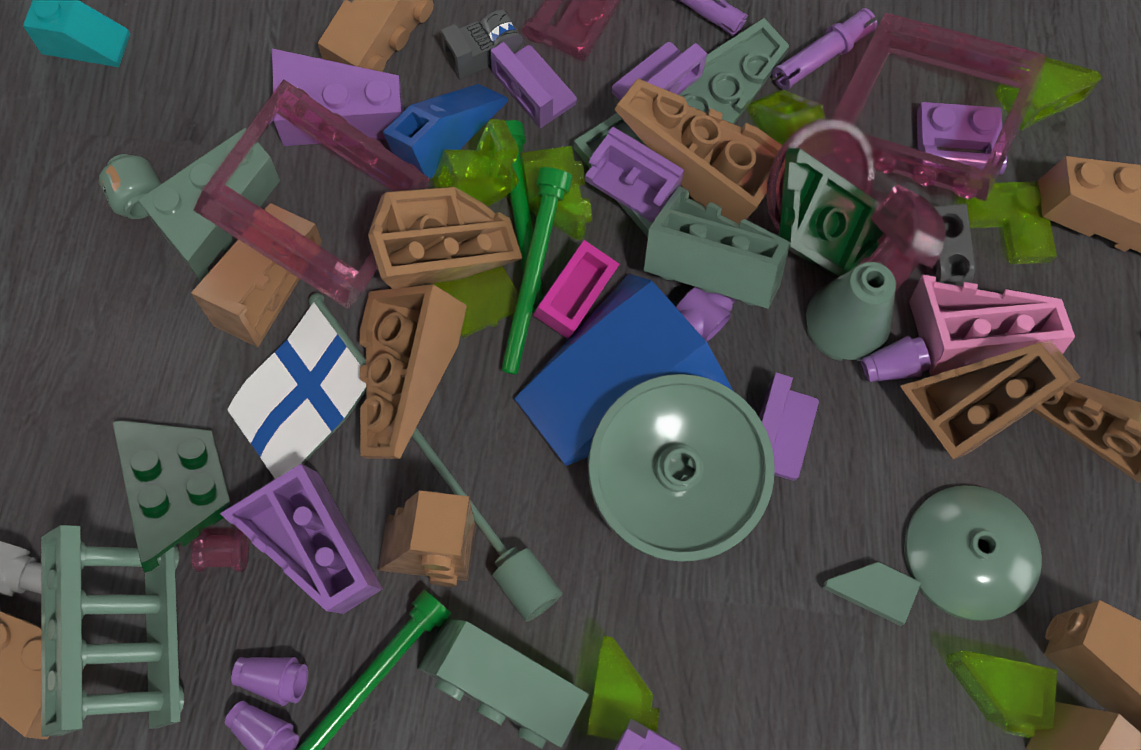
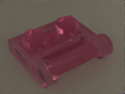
M545 0L535 17L529 18L522 29L523 34L532 42H544L583 61L587 60L621 0H572L555 27L549 23L563 0Z

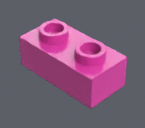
M584 240L539 304L533 316L569 339L620 264Z

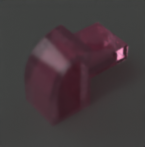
M896 184L870 217L887 237L867 261L880 263L892 272L896 281L895 291L909 278L919 263L933 268L941 255L945 242V225L940 213L925 197Z

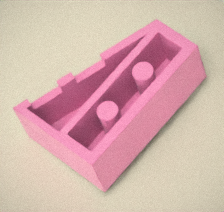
M922 274L909 301L918 335L923 339L929 353L931 362L930 375H938L1045 341H1053L1063 354L1075 338L1063 301L1058 298L1005 289L1003 294L978 290V284L963 282L962 286L936 282V277Z

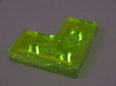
M1038 181L961 184L956 191L958 204H967L970 228L1003 227L1010 264L1051 263L1057 257L1050 220L1042 216L1041 194Z

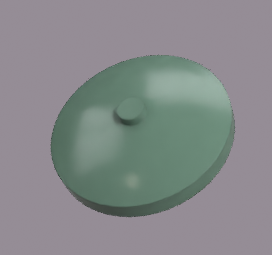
M685 374L666 375L636 385L618 398L607 410L599 422L591 441L588 455V480L594 503L609 528L622 541L641 553L654 558L680 562L697 561L729 550L742 541L757 525L768 506L773 490L775 474L774 455L768 433L762 421L741 396L730 388L708 378Z

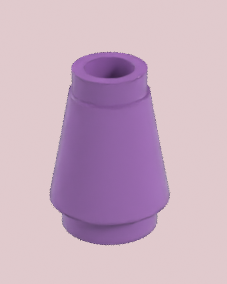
M906 336L867 357L861 358L863 372L869 383L917 378L922 376V372L931 369L929 353L921 337L911 339L910 336Z
M239 657L234 664L231 681L234 686H239L242 689L285 706L289 702L298 703L301 700L307 686L308 668L305 664H300L295 657Z
M245 701L237 703L226 716L225 725L231 729V732L247 750H295L299 742V736L293 732L292 724L253 705H249Z

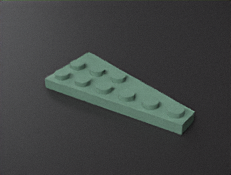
M763 18L707 54L702 77L679 95L685 98L687 105L706 113L710 108L723 113V120L735 124L771 76L773 68L778 66L786 56L789 44ZM618 113L574 140V150L589 168L592 166L589 163L591 156L612 127L617 128L645 145ZM618 202L648 238L649 227L652 222Z

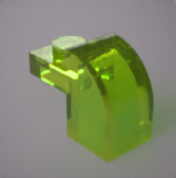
M489 119L476 150H445L433 177L435 187H456L486 206H490L506 197L519 182L512 167V163L516 161L519 150L517 142L512 137L505 120Z

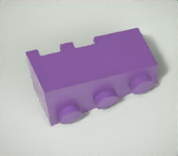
M272 48L274 123L283 146L386 139L383 131L404 112V100L399 75Z
M299 464L220 513L228 522L234 524L252 540L251 543L261 552L266 553L275 561L287 576L328 612L344 614L383 590L318 472L303 464Z

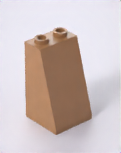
M1101 600L1077 607L1060 615L1057 614L1051 620L1046 631L1045 638L1049 640V644L1044 655L1107 712L1120 714L1141 733V621Z

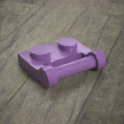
M930 102L920 103L917 109L919 169L934 170L935 166L987 170V173L990 175L1004 174L1007 165V153L1003 148L1001 108ZM937 147L986 150V154L937 150Z

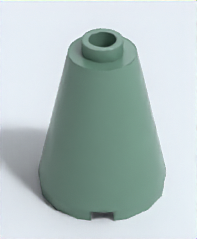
M865 262L825 285L813 295L806 310V329L808 337L820 352L834 360L861 361V358L867 357L883 347L890 334L896 281L892 272L880 263Z

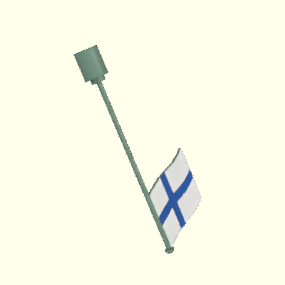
M314 293L309 297L310 308L291 335L245 381L228 408V412L275 479L299 464L304 465L314 452L346 421L366 392V383L360 380V367L366 365V359L323 303L325 297L320 293ZM416 428L412 435L413 439L455 495L467 496ZM471 502L474 521L500 555L494 563L498 569L493 573L492 577L525 622L531 621L557 602L563 595V592L530 548L519 551L517 547H513L507 550Z

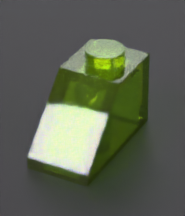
M1040 56L1028 63L1022 60L1010 66L1003 73L1004 79L994 94L1020 130H1023L1085 100L1103 77L1098 71Z
M780 90L748 105L749 113L759 129L786 149L788 147L800 148L816 160H818L817 157L832 151L822 104L785 90Z
M603 636L586 737L619 742L630 719L657 732L659 708L651 707L653 700L652 692L614 638Z
M965 650L947 655L946 665L988 721L1005 724V733L1022 737H1035V731L1053 728L1057 669Z

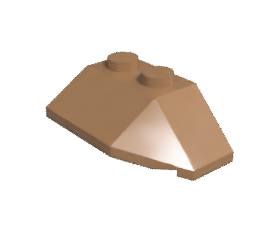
M456 187L384 193L381 195L368 234L381 279L392 289L459 280L522 259L510 218L500 212L495 214L485 204Z

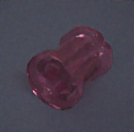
M202 530L200 535L193 540L191 551L192 566L196 572H204L207 567H233L235 572H244L249 557V539L241 530H237L234 535H209L206 530Z

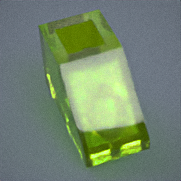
M572 146L522 152V168L529 210L535 214H538L541 197L538 195L539 188L536 186L539 168H556L573 175L569 194H564L563 201H558L553 225L575 240L584 239L586 223H592V211L589 198L581 197L579 186L585 185L582 161H574Z

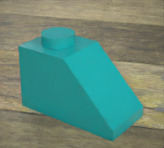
M32 0L23 24L24 29L43 55L113 67L120 66L130 37V32L127 28L79 0Z

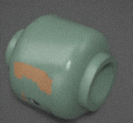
M127 154L117 155L109 160L99 175V185L114 213L130 219H142L148 216L138 200L161 185L148 159Z

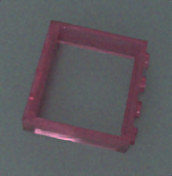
M885 13L827 128L828 152L845 161L855 160L871 165L883 173L894 172L910 177L915 182L924 186L935 185L951 190L962 198H977L987 201L1039 86L1046 55ZM889 53L1020 89L984 169L852 130Z
M283 79L204 187L193 211L345 308L350 309L363 293L378 268L373 250L371 249L357 271L226 185L277 114L394 192L425 189L430 178L421 173L411 163L403 161L384 148L376 139L368 137L353 127L341 115L331 112L312 99L304 90L296 88Z

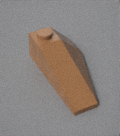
M638 78L614 109L649 149L684 169L681 186L689 190V195L697 203L707 207V204L712 202L722 207L721 215L740 224L741 220L747 219L758 207L785 165L787 149L761 129L748 123L740 127L722 119L723 113L711 108L707 113L687 105L684 97Z
M434 284L369 291L360 328V345L366 347V365L360 367V380L366 383V400L360 407L361 456L366 459L401 458L458 347L467 305Z
M1073 382L1032 410L1137 482H1141V402Z

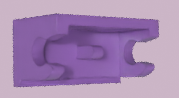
M612 127L591 156L589 163L592 166L585 175V181L653 223L677 187L681 186L684 169L617 128Z

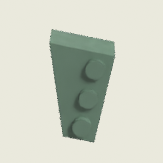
M244 128L141 197L138 201L153 224L201 282L209 273L207 268L221 250L226 251L233 242L231 237L245 219L250 220L280 182L271 157L250 132Z
M678 186L649 227L644 271L658 275L666 280H675L698 287L705 292L718 293L741 300L748 305H758L769 309L781 285L790 242L746 219L741 220L740 224L721 215L722 207L712 202L708 203L707 207L688 198L689 190Z
M447 619L442 624L417 668L437 679L438 681L434 687L448 696L461 701L463 695L479 703L476 712L489 720L502 725L504 720L507 719L520 726L517 736L540 749H543L546 742L562 748L589 696L585 691L473 624L463 620Z

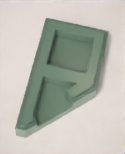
M877 562L828 579L824 582L822 588L902 626L907 620L921 582Z

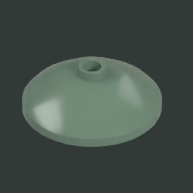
M969 485L955 486L939 491L918 507L906 529L904 554L911 578L921 582L919 591L930 603L951 616L970 621H988L1008 615L1029 599L1038 583L1042 567V555L1036 531L1024 512L1015 503L998 492L984 487ZM978 539H983L988 543L990 548L988 554L983 553L978 548Z

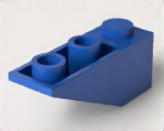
M480 84L469 86L411 104L383 131V134L399 167L428 182L508 102V98Z

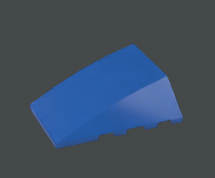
M629 273L514 399L562 463L567 466L588 457L595 430L607 410L618 398L638 384L660 376L685 374L708 378L730 388L732 391L734 390L706 340L652 280Z

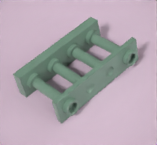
M60 525L41 537V737L61 736L82 729V721L87 715L149 712V729L161 728L180 722V713L184 705V692L179 685L175 570L179 562V551L176 545L157 558L158 567L145 573L146 595L86 594L81 589V570L83 567H142L138 548L85 546V543L80 539V526ZM85 614H146L147 642L86 644V641L81 636V619ZM147 662V692L87 695L85 690H82V669L85 664Z

